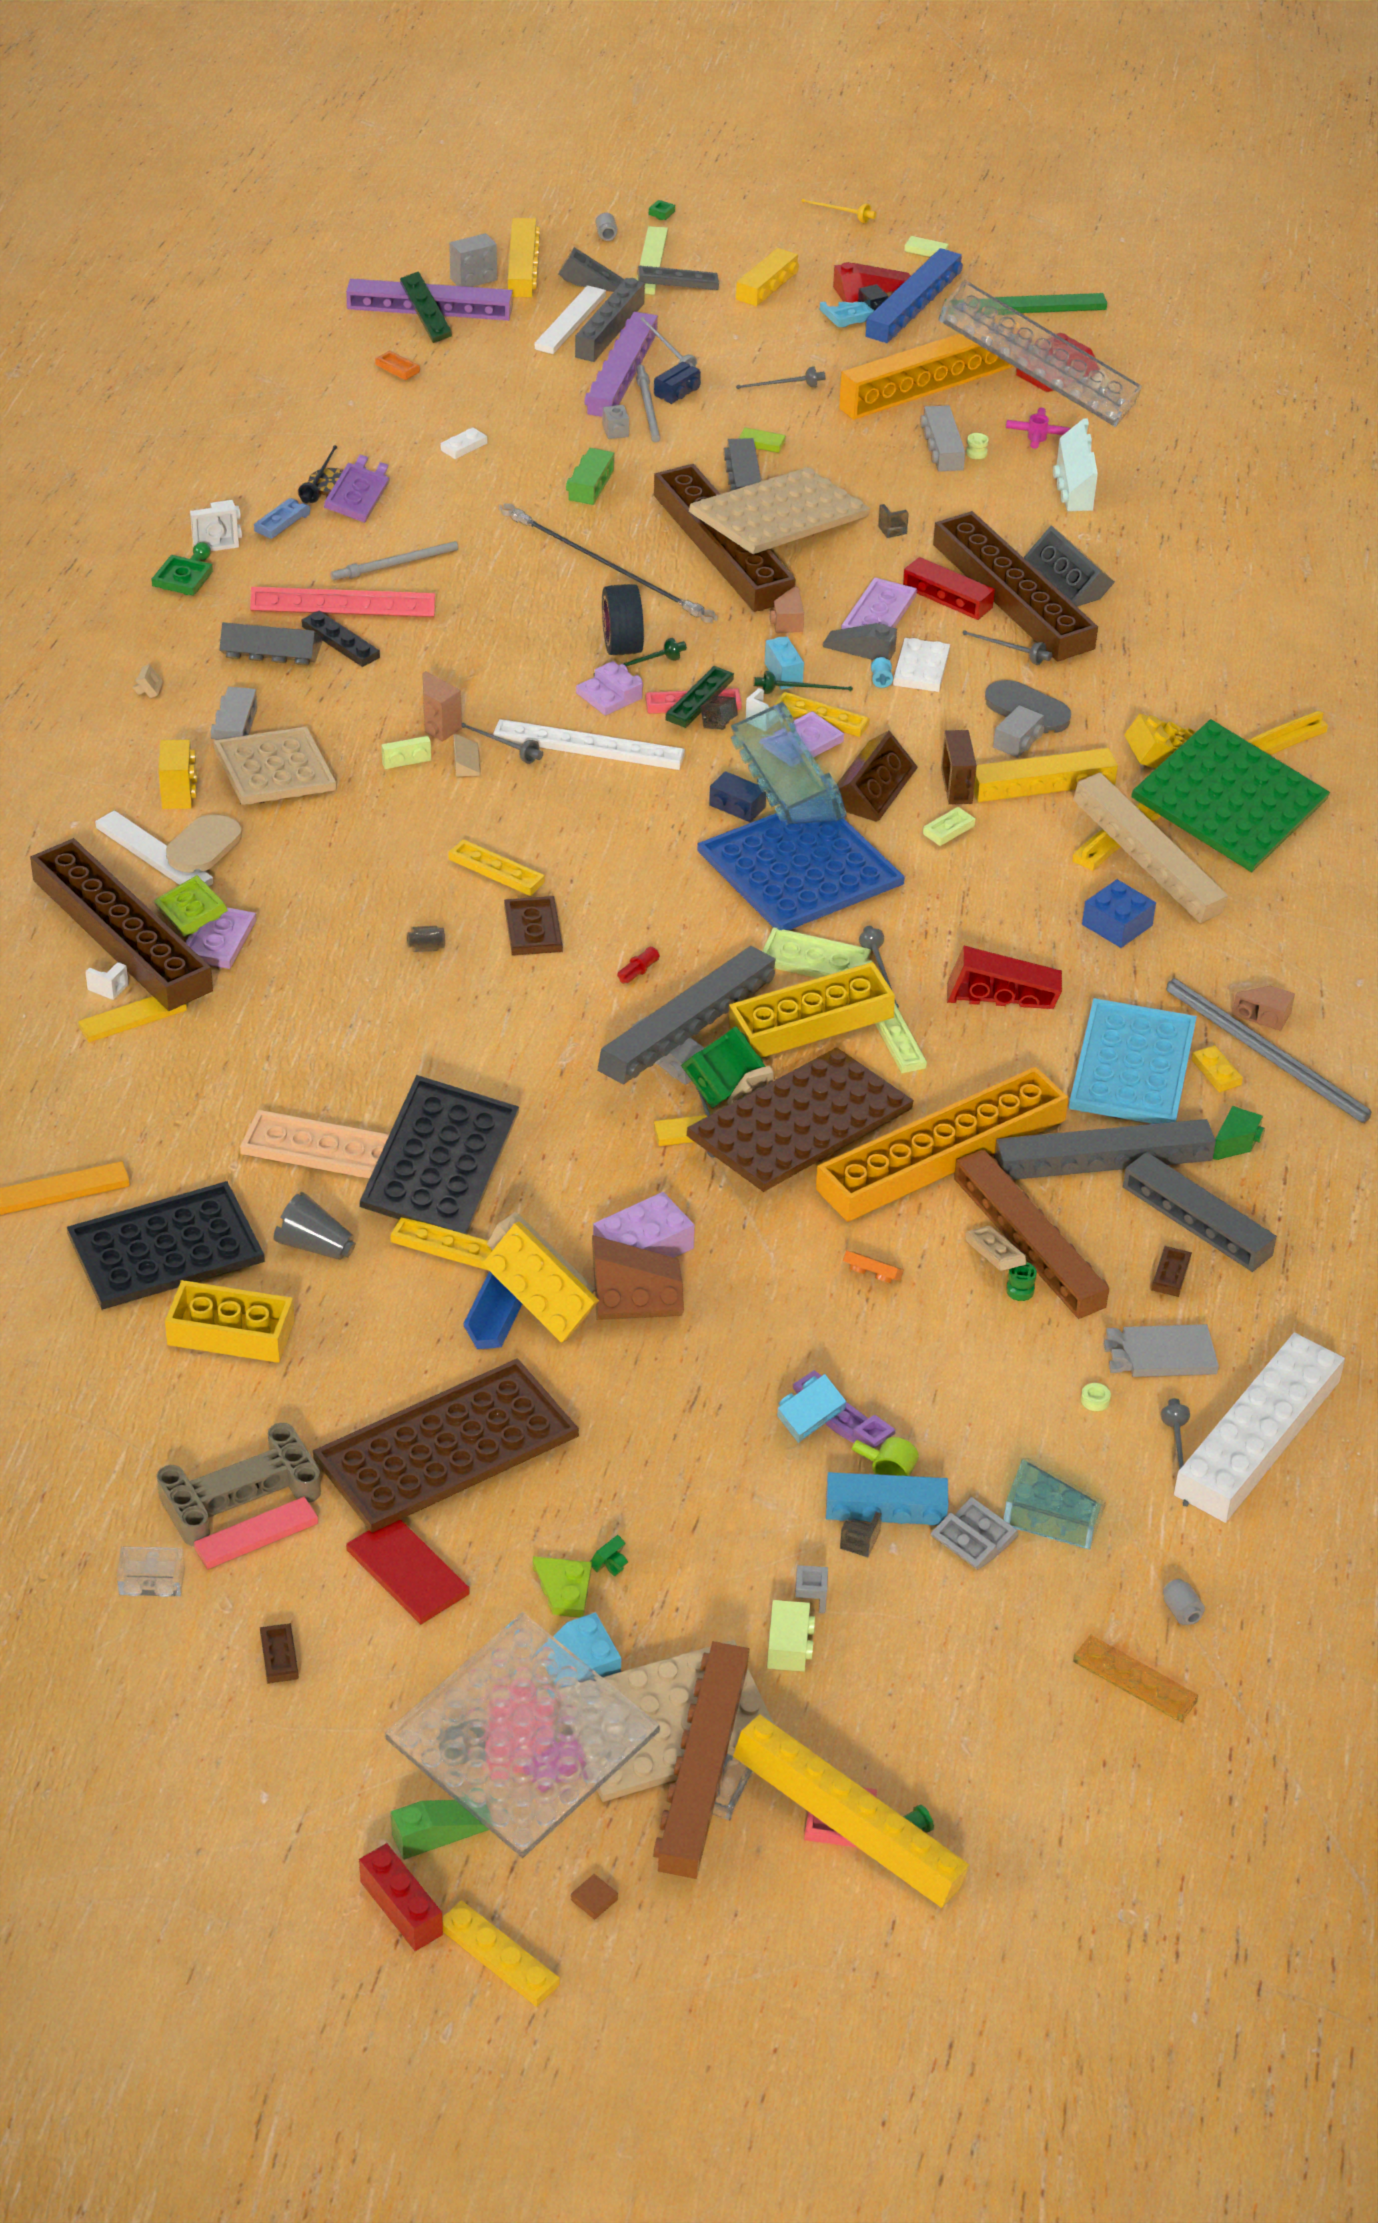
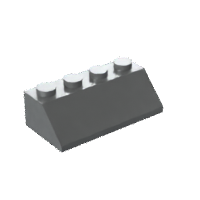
M1052 525L1024 556L1026 561L1077 607L1100 600L1115 583L1114 580Z
M222 622L219 650L226 654V658L231 659L249 656V660L263 661V658H272V662L286 663V660H294L297 665H309V662H316L322 638L315 631Z

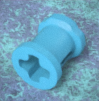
M885 657L876 658L871 663V670L874 673L872 681L879 688L888 687L893 682V675L890 672L892 664Z

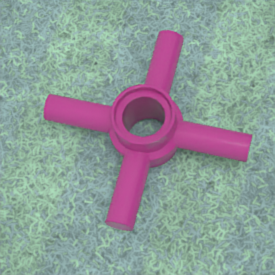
M1043 407L1038 409L1037 414L1030 416L1029 422L1007 420L1006 428L1028 431V439L1031 440L1030 446L1033 449L1038 448L1039 443L1047 439V434L1064 435L1071 429L1070 427L1049 425V418L1046 416V409Z

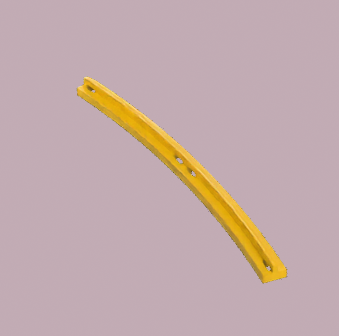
M1316 711L1272 728L1246 741L1267 754L1273 755L1305 740L1326 733L1328 724L1322 720L1324 713ZM1140 802L1134 804L1152 823L1161 817ZM1101 829L1073 853L1072 862L1094 871L1121 846L1104 829Z

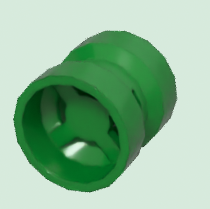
M1026 1262V1265L1009 1269L1006 1292L1013 1300L1026 1301L1033 1297L1037 1270L1032 1264Z

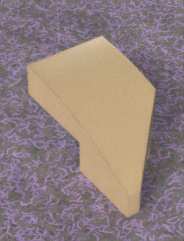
M766 1066L746 1073L729 1097L727 1105L773 1082L771 1067Z

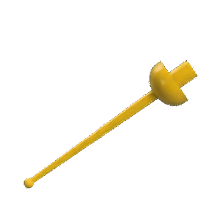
M804 198L801 199L802 203L807 202L855 213L858 220L864 224L869 219H875L877 215L876 211H872L871 205L868 203L862 204L858 209L809 201Z

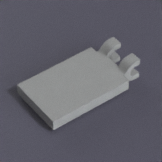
M1207 1324L1123 1327L1122 1332L1117 1328H1106L1107 1339L1104 1340L1103 1344L1105 1352H1111L1112 1361H1109L1110 1373L1131 1371L1132 1377L1210 1375L1217 1374L1219 1365Z

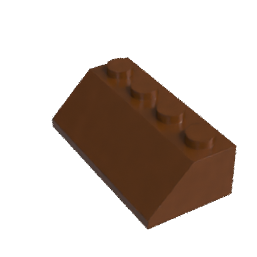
M887 731L869 740L830 794L844 812L877 822L887 811L918 766L893 734Z

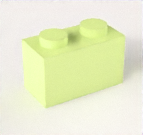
M773 1600L767 1669L805 1672L806 1659L812 1660L813 1641L807 1640L808 1634L814 1635L815 1616H809L810 1603Z

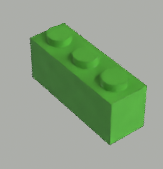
M589 448L587 453L582 455L579 466L575 467L572 477L568 478L566 483V491H569L570 501L590 505L595 504L614 472V452Z

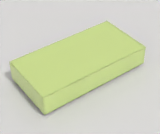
M911 236L905 244L904 251L931 257L940 248L948 250L949 244Z

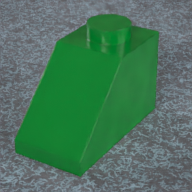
M1232 1106L1215 1138L1213 1159L1220 1160L1251 1152L1255 1143L1261 1142L1265 1132V1128L1261 1127L1263 1115Z

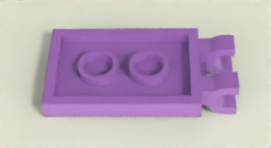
M359 455L355 465L348 462L326 498L324 508L365 523L388 485L389 477H386L387 475L385 474L388 464L380 462L377 470L373 472L366 469L365 464L368 461V457L364 455Z

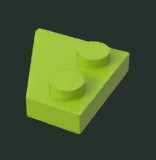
M533 1556V1570L537 1572L542 1591L548 1597V1604L552 1614L583 1617L592 1562Z

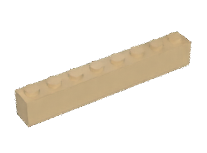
M1097 773L1078 782L1073 798L1077 805L1177 900L1190 915L1201 924L1223 913L1228 895L1105 776Z

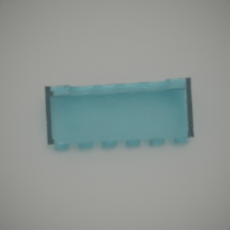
M784 702L731 725L733 736L730 738L736 750L740 749L739 753L744 764L749 763L748 768L753 778L758 777L757 782L761 791H767L766 797L771 807H777L775 811L781 822L784 820L787 824L838 821L847 817L839 787L830 773L824 774L798 735L793 717Z

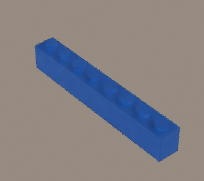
M940 248L867 318L865 337L888 343L893 337H896L930 301L934 300L938 293L942 292L961 273L963 263H961L962 254Z

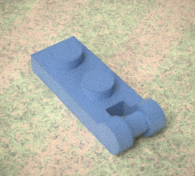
M289 498L254 523V532L272 539L301 517L306 518L310 513V506L304 503L298 504L297 500Z

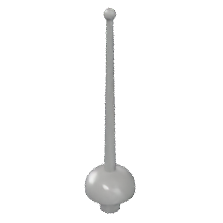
M641 317V321L678 357L679 363L685 362L690 367H696V357L693 355L682 356L644 317Z

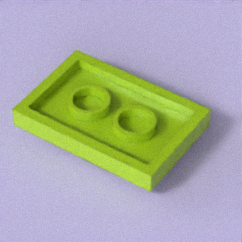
M198 875L154 900L159 911L184 937L197 932L200 927L210 921L219 919L222 914L228 911L224 902Z

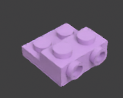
M612 661L595 669L594 678L576 685V693L606 716L642 699L643 682L638 675L632 676L628 673L625 665H618Z

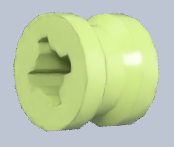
M982 433L970 434L967 438L969 445L966 449L967 456L972 459L985 458L988 452L986 446L988 445L989 438Z

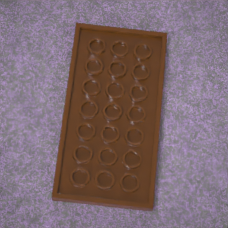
M836 1047L687 1127L686 1136L758 1189L765 1192L911 1110L914 1100Z
M516 1358L313 1450V1459L371 1533L579 1437V1428L522 1362Z

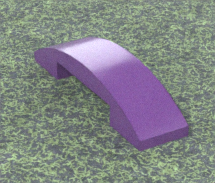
M814 1370L795 1382L793 1389L798 1394L803 1390L802 1386L814 1376L820 1378L822 1375ZM847 1402L845 1410L825 1423L845 1439L853 1443L857 1439L872 1448H875L895 1434V1429L878 1416L873 1415L867 1418Z

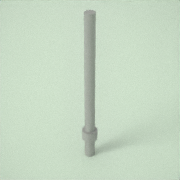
M638 365L636 367V380L641 388L651 438L653 442L660 441V435L649 390V376L645 372L644 366Z
M454 541L361 565L356 563L347 565L344 569L332 571L330 573L333 581L346 577L350 579L356 578L362 573L458 550V544Z

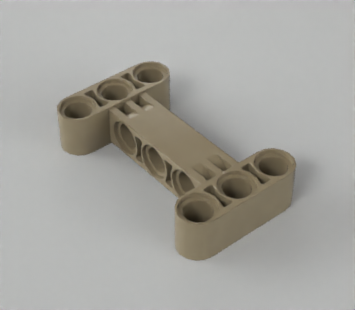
M276 1423L269 1428V1451L189 1481L179 1466L166 1465L160 1468L157 1472L160 1501L186 1544L194 1546L195 1541L210 1535L208 1517L283 1488L289 1487L296 1499L305 1496L308 1503L314 1502L320 1497L319 1468L290 1424Z

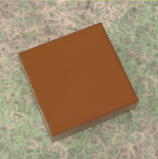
M593 1874L571 1893V1901L594 1920L618 1900V1893L596 1874Z

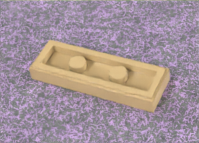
M990 1225L965 1232L966 1242L1000 1271L1026 1265L1025 1255Z

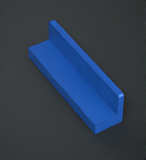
M490 1271L463 1323L476 1349L502 1347L522 1306V1303Z

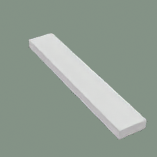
M587 285L535 342V349L554 354L606 297V290Z
M115 810L95 821L98 830L177 884L181 885L196 875L208 887L213 884V877L205 871H201V869H194V872L187 873L171 867L168 859H166L167 846Z

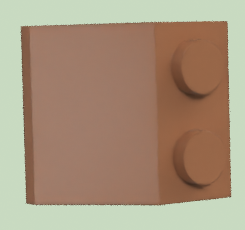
M425 671L422 673L425 732L443 742L462 729L461 690Z

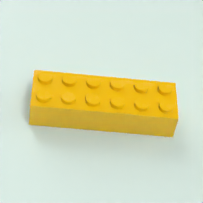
M874 962L729 1004V1028L732 1029L736 1026L746 1036L747 1042L756 1054L762 1058L894 1018L895 994Z

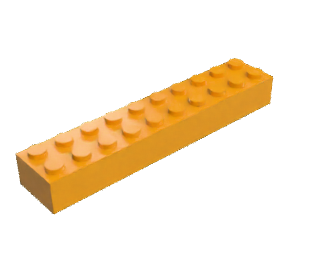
M1011 316L841 371L839 409L855 420L1017 366L1018 353L1025 350L1027 327Z
M1035 1066L818 1165L816 1190L847 1222L852 1221L954 1173L957 1159L982 1149L990 1156L995 1154L996 1139L1032 1136L1066 1120L1069 1097Z

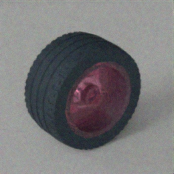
M635 584L603 587L602 622L605 645L609 655L641 653L643 650V610L640 591Z

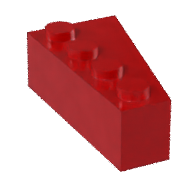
M964 945L947 982V1003L966 1000L969 1001V1004L980 1005V1001L996 1002V1006H1006V1004L1014 1003L1024 1008L1054 1009L1062 993V970Z

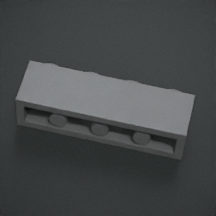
M950 405L925 406L924 415L920 417L921 428H924L925 440H928V450L932 451V463L936 464L938 472L964 470L965 450Z

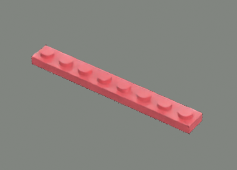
M251 587L250 610L288 613H314L321 611L324 614L435 618V593Z

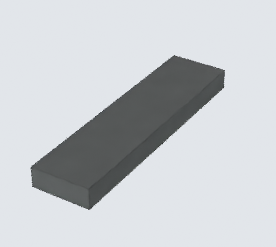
M641 265L638 266L637 270L638 281L648 284L718 290L719 288L718 273Z

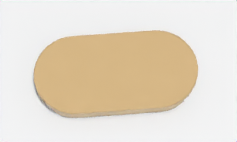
M223 815L199 817L168 844L166 859H168L171 867L182 872L192 873L194 869L206 871L213 867L240 841L241 826L236 820Z

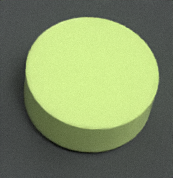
M1087 1384L1082 1389L1081 1403L1091 1411L1105 1410L1110 1404L1111 1392L1103 1384Z

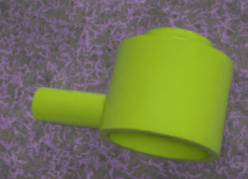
M899 1437L887 1438L879 1451L857 1439L851 1449L873 1461L872 1469L875 1475L910 1476L919 1459V1453L915 1446Z

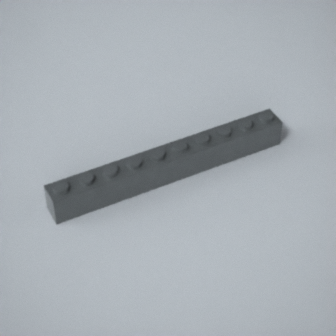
M749 946L601 1048L597 1071L623 1085L632 1078H636L642 1071L653 1066L656 1061L663 1056H667L677 1046L683 1045L687 1039L697 1035L708 1024H712L718 1017L728 1013L729 1004L743 1001L752 993H756L763 985L770 983L775 976L774 966L776 958L753 946Z

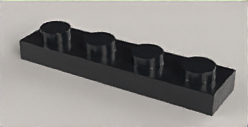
M321 611L314 612L301 619L304 629L315 631L322 638V641L361 667L380 658V650Z

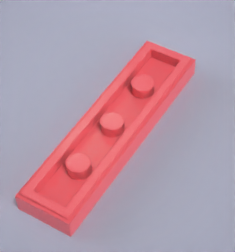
M724 689L703 711L741 709L742 702L739 689ZM688 691L645 693L648 714L667 713Z
M304 1496L194 1542V1549L208 1570L318 1524V1516Z

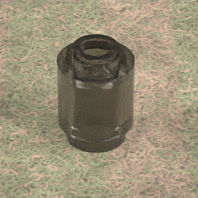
M437 925L412 927L411 932H407L408 948L412 947L413 952L438 951L439 948H444V928H438Z

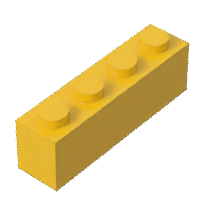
M777 247L736 282V300L757 307L798 272V254Z

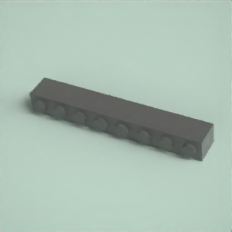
M1201 1119L996 1139L994 1159H996L998 1165L1006 1174L1010 1175L1013 1180L1126 1169L1127 1166L1146 1152L1166 1165L1212 1161L1216 1140L1208 1120Z

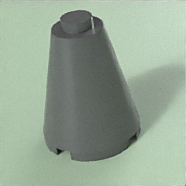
M300 1192V1195L296 1194L290 1200L280 1217L284 1219L282 1228L276 1226L274 1231V1241L280 1244L341 1260L344 1256L348 1258L356 1244L353 1242L354 1236L304 1192Z

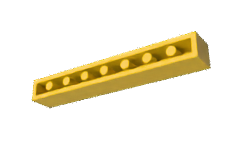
M761 1714L741 1730L733 1754L735 1759L939 1907L943 1908L960 1890L970 1864Z

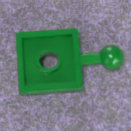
M205 542L195 544L193 555L190 559L170 555L151 578L152 586L194 596L213 572L212 564L200 561L210 556V546Z

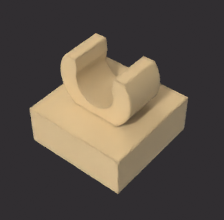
M148 664L141 668L138 678L135 679L137 685H134L132 688L138 695L146 692L150 698H153L159 694L163 681L152 666Z

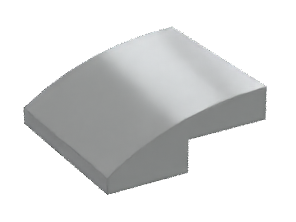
M971 1497L955 1515L950 1512L932 1531L931 1536L978 1570L1008 1547L1018 1536V1531Z

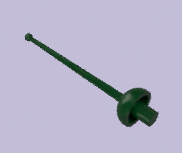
M669 638L664 643V650L632 660L623 665L627 667L662 655H666L668 659L676 661L680 659V652L687 650L684 641L676 643L674 638Z
M765 671L763 677H754L753 686L763 687L764 694H770L776 686L853 690L852 686L841 687L776 681L775 675L770 671Z

